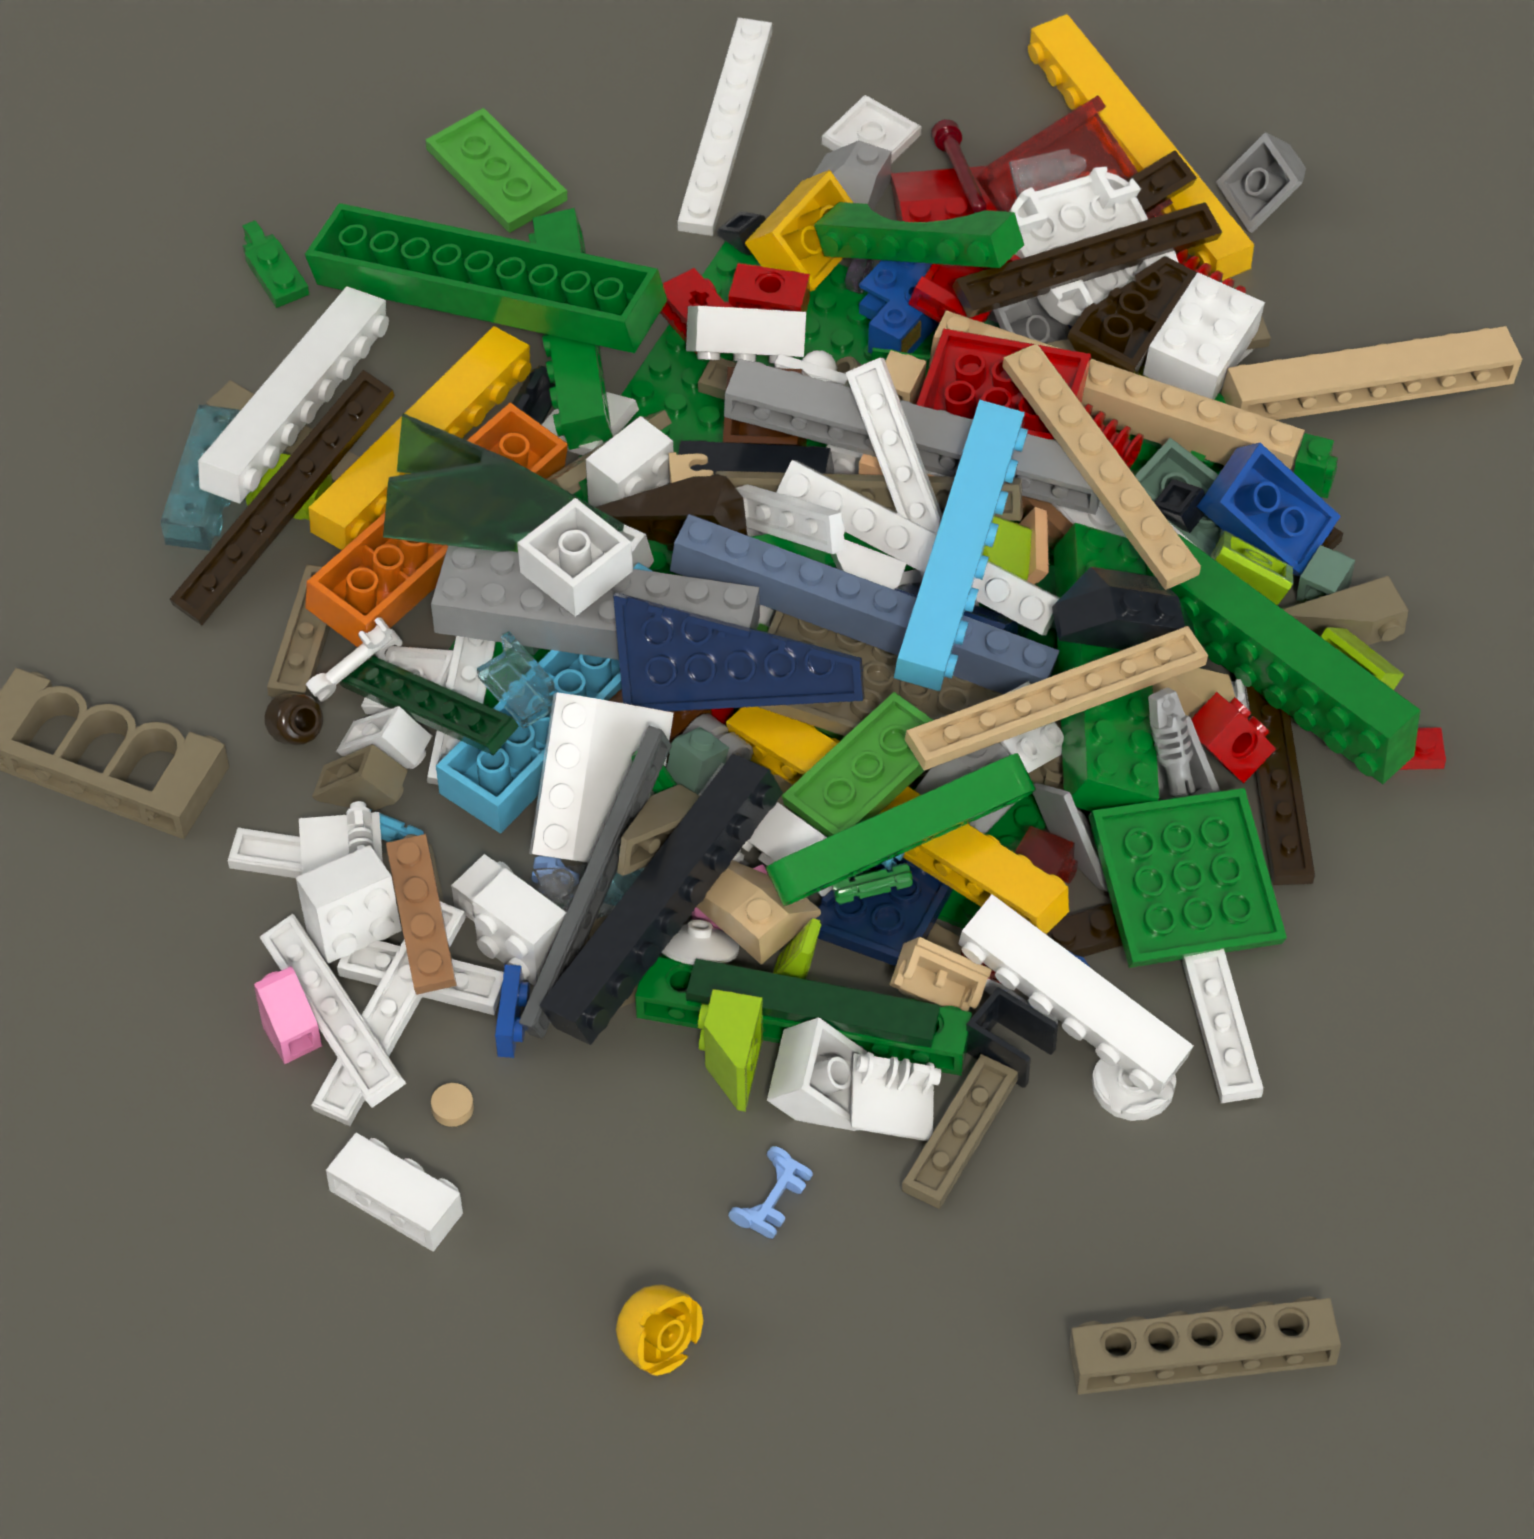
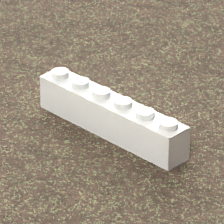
M993 894L961 932L958 944L962 946V952L968 959L979 965L984 963L995 971V977L1000 983L1011 990L1017 988L1028 996L1029 1003L1038 1012L1044 1015L1052 1014L1062 1022V1028L1071 1037L1077 1040L1085 1039L1096 1048V1054L1104 1062L1112 1066L1118 1064L1130 1073V1080L1144 1091L1151 1089L1159 1095L1188 1058L1194 1045Z

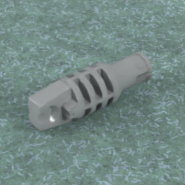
M1167 687L1148 697L1150 726L1153 731L1152 736L1155 741L1154 746L1157 751V760L1165 767L1167 773L1169 793L1172 797L1180 798L1188 796V793L1193 794L1195 792L1189 761L1192 759L1193 750L1188 726L1186 725V716L1177 692Z

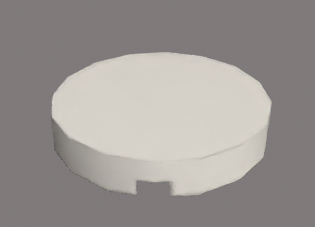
M1101 1058L1096 1063L1092 1075L1094 1096L1101 1107L1115 1117L1130 1121L1147 1120L1162 1113L1171 1103L1176 1088V1075L1171 1078L1160 1094L1157 1095L1151 1089L1144 1091L1136 1086L1129 1078L1130 1073L1118 1064L1115 1066L1109 1065Z

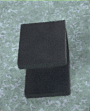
M997 987L967 1023V1054L977 1060L982 1054L1018 1071L1016 1084L1025 1088L1029 1083L1031 1058L991 1033V1029L998 1022L1052 1055L1056 1050L1058 1024L1000 987Z

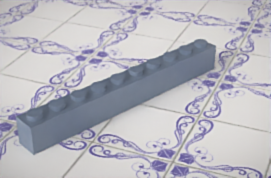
M688 514L674 542L671 572L686 577L759 587L760 605L899 655L915 605V597ZM963 615L962 620L969 622L963 645L955 644L952 654L959 655L953 676L1001 694H1006L1028 681L1030 684L1052 677L1059 650Z

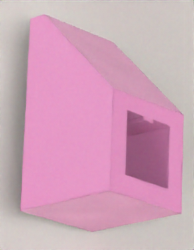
M292 966L280 972L269 973L261 981L254 984L263 1029L284 1064L322 1047L317 1021Z

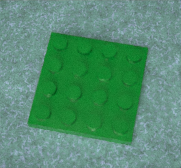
M1245 788L1092 810L1088 816L1129 968L1183 960L1187 956L1222 949L1227 953L1282 944L1287 939Z

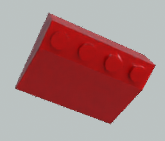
M1033 162L969 167L986 203V211L1009 212L1021 192L1030 187H1033L1035 192L1043 190ZM954 168L891 173L897 221L932 222L975 213L971 208Z
M943 328L916 405L947 411L950 414L973 420L979 400L1025 412L1021 428L1028 429L1027 434L1055 440L1003 368L1004 357L1034 344ZM1038 345L1081 403L1091 354Z

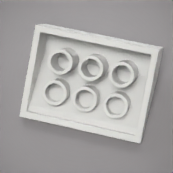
M555 693L552 701L529 854L589 863L633 763L631 759L632 754L639 749L649 725L662 729L668 740H670L673 713L602 699ZM645 867L638 869L637 871H643Z

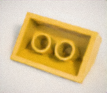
M827 170L801 181L746 240L745 244L762 267L810 274L811 292L817 288L843 259V257L824 256L814 224L838 202L853 203V201L833 173Z

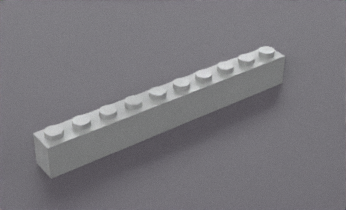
M738 359L725 392L724 417L877 457L850 387L839 385L833 381H823L804 376L798 372L766 366L760 362ZM900 400L925 469L955 477L973 420L950 414L947 411L934 410L915 405L909 401ZM1027 434L1022 452L1015 450L1012 459L1018 461L1014 478H1022V496L1096 515L1100 503L1099 498L1058 442L1053 439L1049 440Z

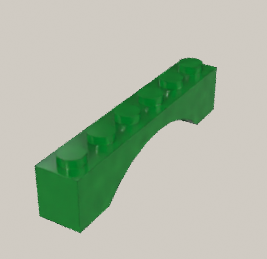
M838 202L814 224L824 256L1001 268L1024 246L1015 212L984 210L948 220L904 222L882 217L874 212L868 204Z

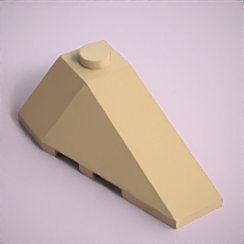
M734 860L730 862L727 870L716 880L707 892L704 900L697 905L701 912L761 965L794 938L812 918L816 919L821 915V910L807 898L783 906L769 875Z

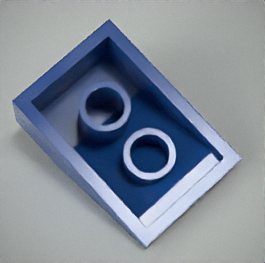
M1261 442L1236 448L1197 506L1223 531L1231 533L1292 566L1293 574L1296 576H1301L1319 546L1323 544L1341 517Z

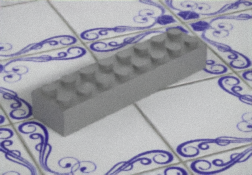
M449 542L432 598L431 609L434 633L619 660L613 595L616 592L757 630L760 618L759 587L633 569L632 573L575 617L520 573L518 552Z

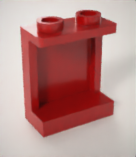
M1014 254L1006 263L1016 261L1021 258ZM932 264L926 275L922 276L915 286L908 304L939 323L946 310L968 317L952 285L957 278L987 270L990 267ZM992 311L970 318L985 323Z

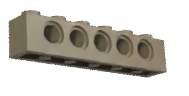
M1302 1297L1294 1302L1282 1304L1259 1302L1251 1307L1239 1309L1222 1306L1213 1308L1208 1312L1195 1314L1178 1311L1170 1313L1165 1317L1152 1319L1134 1316L1124 1319L1122 1322L1108 1324L1091 1321L1083 1323L1079 1327L1071 1328L1069 1343L1078 1395L1336 1365L1341 1347L1331 1298L1317 1299L1315 1297ZM1292 1329L1299 1335L1287 1336L1280 1330ZM1249 1334L1256 1340L1244 1341L1237 1335ZM1206 1339L1209 1340L1212 1343V1345L1201 1346L1198 1345L1194 1340ZM1164 1344L1169 1350L1157 1351L1151 1345ZM1114 1348L1121 1349L1126 1355L1114 1356L1108 1350Z

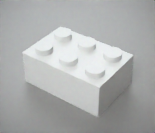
M1197 272L1150 344L1143 375L1214 400L1223 387L1227 369L1237 365L1257 333L1265 302Z

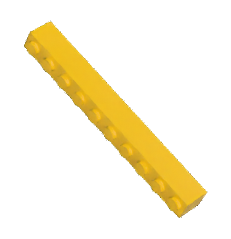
M1063 15L1031 28L1030 44L1028 45L1030 59L1045 72L1051 86H1056L1061 92L1067 106L1070 109H1074L1081 117L1086 130L1093 132L1097 137L1103 151L1107 155L1112 156L1125 178L1132 177L1176 150L1195 174L1197 179L1192 186L1154 208L1158 217L1203 202L1207 203L1222 230V234L1218 240L1187 249L1191 257L1194 255L1200 257L1199 267L1204 263H1209L1212 267L1210 275L1219 270L1223 273L1222 281L1251 269L1254 243L1069 15Z
M742 707L726 721L728 733L734 732L753 747L752 762L770 769L772 775H779L792 785L840 742L838 739L829 738L816 730L813 725L759 707ZM907 787L879 814L912 800L921 794ZM970 824L905 852L903 858L980 907L993 894L1045 934L1069 912L1068 886L1058 876L1047 874L1034 866L1026 856L1015 854L1002 846L994 836L985 835L970 826Z

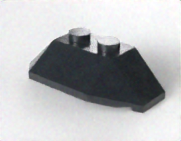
M1090 567L1052 607L1059 641L1124 650L1187 626L1195 635L1193 623L1179 597L1170 588L1165 590L1154 576Z

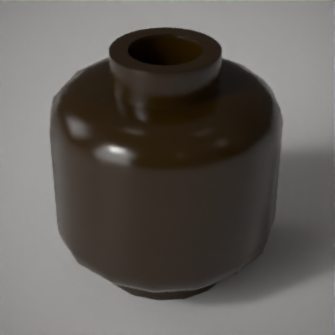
M281 694L269 703L265 712V726L268 733L276 741L284 744H307L317 737L323 725V713L319 704L312 697L304 694Z

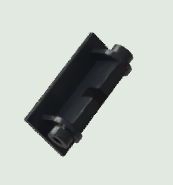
M538 366L537 369L531 370L512 403L541 425L553 405L549 388L556 387L554 383L550 382L546 367Z

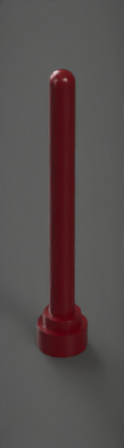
M950 119L937 122L932 129V138L936 147L947 152L972 210L975 213L986 210L984 198L959 146L962 141V133L959 126Z

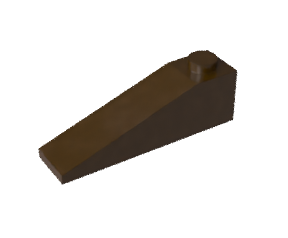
M1167 256L1162 257L1136 274L1134 280L1121 289L1117 287L1109 292L1106 299L1098 304L1092 303L1086 307L1069 331L1067 336L1075 351L1091 354V359L1139 375L1146 363L1150 344L1197 272Z
M719 474L690 477L591 508V510L646 534L647 540L666 545L669 551H673L674 542L688 514L747 535L744 499L727 476Z

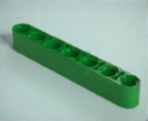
M1015 753L785 856L765 869L783 906H787L1031 795L1036 791V788L1019 754Z

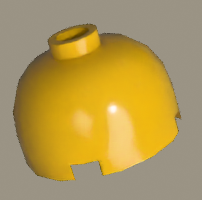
M667 1285L643 1287L627 1300L619 1313L616 1336L621 1351L635 1366L652 1375L659 1376L670 1373L682 1365L688 1358L687 1355L681 1353L688 1347L690 1341L697 1344L701 1336L704 1321L702 1308L688 1294Z

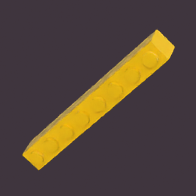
M493 326L308 507L310 532L343 550L417 485L428 472L430 473L434 470L440 460L451 449L454 450L460 445L463 437L473 427H477L483 422L486 414L496 404H501L505 400L508 392L518 382H523L531 371L530 345Z

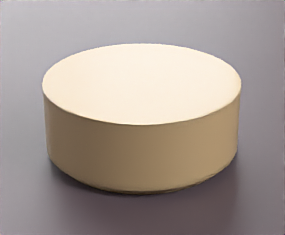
M447 1083L437 1088L431 1097V1108L434 1118L440 1124L449 1127L459 1126L467 1122L474 1111L473 1097L469 1089L458 1083Z

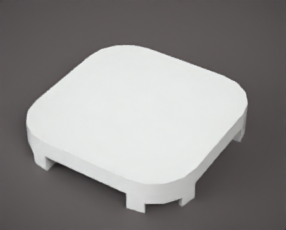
M1097 167L1086 177L1036 192L1033 187L1021 192L1009 211L1015 212L1024 241V246L1015 255L1022 259L1148 220L1136 197L1141 188L1133 178L1127 182L1118 175L1108 173L1107 167ZM1171 251L1146 259L1142 264L1085 282L1079 280L1050 289L1048 293L1037 296V298L1051 317L1062 324L1073 326L1086 307L1092 303L1098 304L1106 299L1109 292L1117 287L1121 289L1133 281L1136 274L1162 257L1167 256L1178 262L1175 251Z

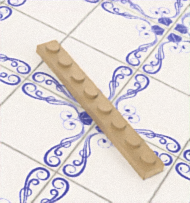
M1038 344L1004 357V370L1163 588L1167 590L1198 576L1201 565Z
M1187 626L906 730L905 741L923 770H927L1206 665L1208 654Z

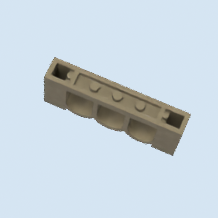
M15 668L0 691V771L181 839L186 838L229 769L225 744H222L218 739L212 736L203 737L189 732L184 740V737L177 728L162 722L144 723L136 727L135 719L123 707L113 704H102L88 709L81 693L69 687H52L51 680L38 672L29 673ZM61 715L76 718V721L53 755L28 746L40 727L47 720ZM108 733L125 736L103 773L77 764L88 745L95 738ZM156 751L170 752L174 755L152 792L126 782L134 767L143 756Z

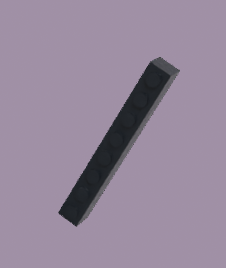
M731 755L540 1003V1008L556 1029L592 1045L598 1035L608 1026L609 1021L620 1006L631 996L636 985L649 968L656 963L659 955L672 938L679 933L684 922L697 905L704 900L707 892L720 875L727 870L732 859L745 842L752 837L755 829L764 817L777 804L783 792L770 769L737 755Z

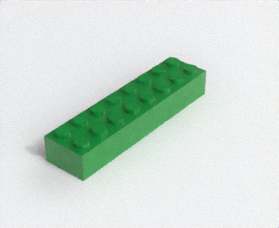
M1074 523L1053 549L1056 596L1059 598L1090 567L1146 575L1145 562L1128 538L1079 523ZM1057 635L1059 674L1122 650L1059 641ZM1153 685L1061 719V731L1064 736L1062 743L1064 790L1070 792L1076 808L1092 812V810L1159 800L1157 751L1155 750V741L1152 736L1153 731L1150 726L1148 698L1153 694Z
M1178 534L1201 565L1198 576L1170 589L1182 602L1193 623L1197 640L1213 663L1224 666L1237 679H1241L1244 686H1252L1265 697L1272 707L1282 709L1294 718L1302 729L1314 733L1325 741L1330 750L1337 754L1341 753L1353 762L1361 773L1366 776H1372L1382 785L1414 757L1421 711L1418 707ZM1147 566V575L1155 577L1150 568Z

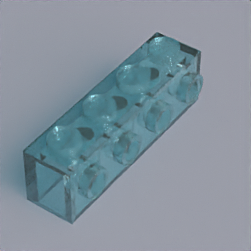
M199 404L161 518L165 545L210 551L214 536H220L223 525L222 511L224 507H229L231 500L200 489L198 460L241 410Z

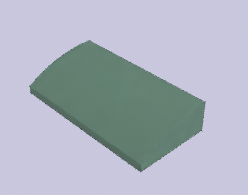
M1171 437L1135 475L1153 502L1156 501L1172 479L1203 488L1206 494L1218 476L1217 473ZM1206 515L1203 516L1190 533L1171 523L1209 556H1211L1224 533Z

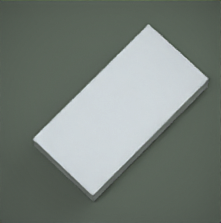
M237 828L228 858L229 868L296 878L302 875L300 837Z

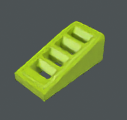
M812 918L787 944L778 956L773 973L806 979L821 928L820 920Z

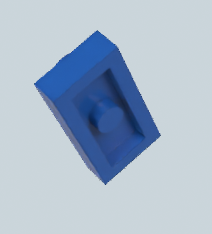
M505 965L495 1033L498 1057L514 1058L516 1042L524 1041L525 1029L519 1024L521 1018L520 1011L521 1007H526L530 998V982H523L522 966Z

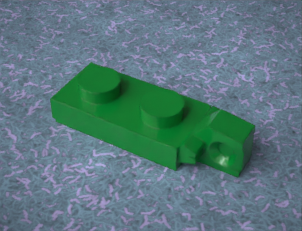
M256 220L242 225L245 232L244 240L247 243L242 246L246 262L274 306L278 308L310 295L307 283L279 240L275 239L273 234L265 236Z

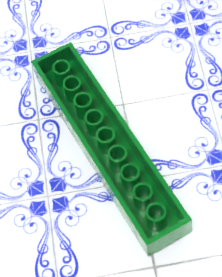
M342 203L337 205L305 253L317 285L344 290L348 286L385 300L636 353L667 302L666 293L657 268Z

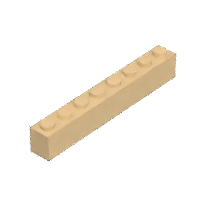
M1506 326L1484 328L1464 333H1450L1444 336L1424 339L1416 338L1410 341L1378 344L1370 347L1344 349L1337 352L1310 354L1303 357L1283 360L1276 359L1270 362L1229 367L1221 394L1228 405L1273 420L1514 384L1522 357Z

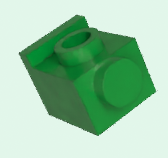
M1304 433L1295 461L1294 474L1319 497L1328 499L1338 462V457L1332 456L1334 440Z

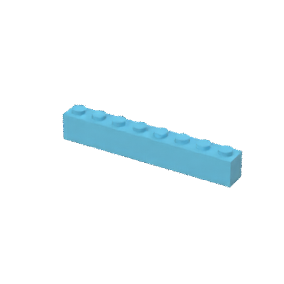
M979 400L897 658L894 673L895 679L940 691L944 677L951 679L953 677L959 655L952 654L955 644L963 645L969 622L962 620L965 611L973 612L979 589L972 588L975 578L983 580L989 557L982 554L985 546L993 547L999 524L992 523L995 514L1003 515L1009 493L1002 491L1005 482L1011 484L1013 482L1018 461L1012 459L1015 450L1022 452L1028 429L1021 428L1025 412Z

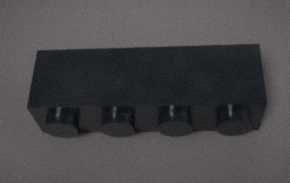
M681 440L678 455H706L708 457L707 464H696L690 468L694 471L702 469L712 470L713 474L716 471L786 473L791 460H796L821 474H835L831 448Z

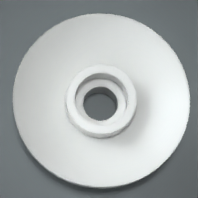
M693 920L688 924L682 925L679 933L672 938L662 953L672 960L689 965H694L695 959L725 964L738 956L739 944L724 931L714 928L711 923L704 920Z

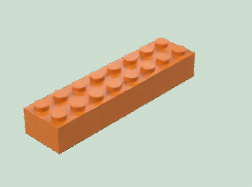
M510 402L307 580L305 608L356 647L363 643L358 633L360 631L365 633L372 631L377 625L374 621L376 618H382L388 627L391 628L436 588L449 542L480 546L537 484L565 467L568 444Z

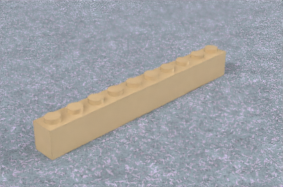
M946 310L933 336L929 366L931 365L943 328L1048 347L1054 346ZM1093 359L1090 361L1081 404L1083 407L1087 404L1093 405L1092 418L1100 411L1105 412L1104 425H1107L1112 419H1117L1118 430L1129 426L1131 427L1130 434L1137 436L1141 433L1144 435V439L1162 445L1171 437L1188 452L1191 453L1193 450L1205 455V459L1222 465H1226L1236 448L1261 442L1292 471L1305 430Z

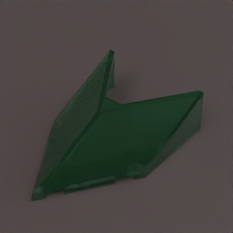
M402 414L397 472L411 474L393 476L388 479L384 538L499 552L515 550L516 542L522 540L575 498L618 532L623 531L624 524L515 461L409 415Z

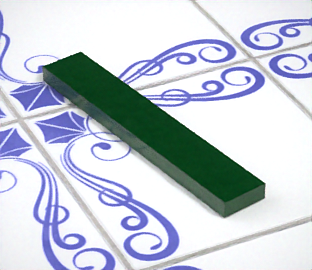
M371 656L339 682L343 688L392 709L400 706L414 720L493 756L519 727L511 716L375 656Z
M695 959L686 991V1001L709 1005L713 989L761 997L764 1016L800 1023L819 1017L836 1030L930 1048L932 1047L940 1014V1005L702 959Z

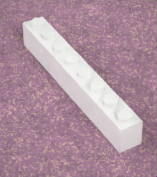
M346 286L198 460L199 486L201 490L240 504L250 491L253 492L257 489L263 475L269 468L272 469L276 466L281 453L288 446H292L295 443L298 433L306 424H310L314 420L316 412L323 403L330 401L337 386L342 380L349 378L353 367L361 358L364 359L368 355L370 347L377 338L384 336L389 324V318L386 316V300Z

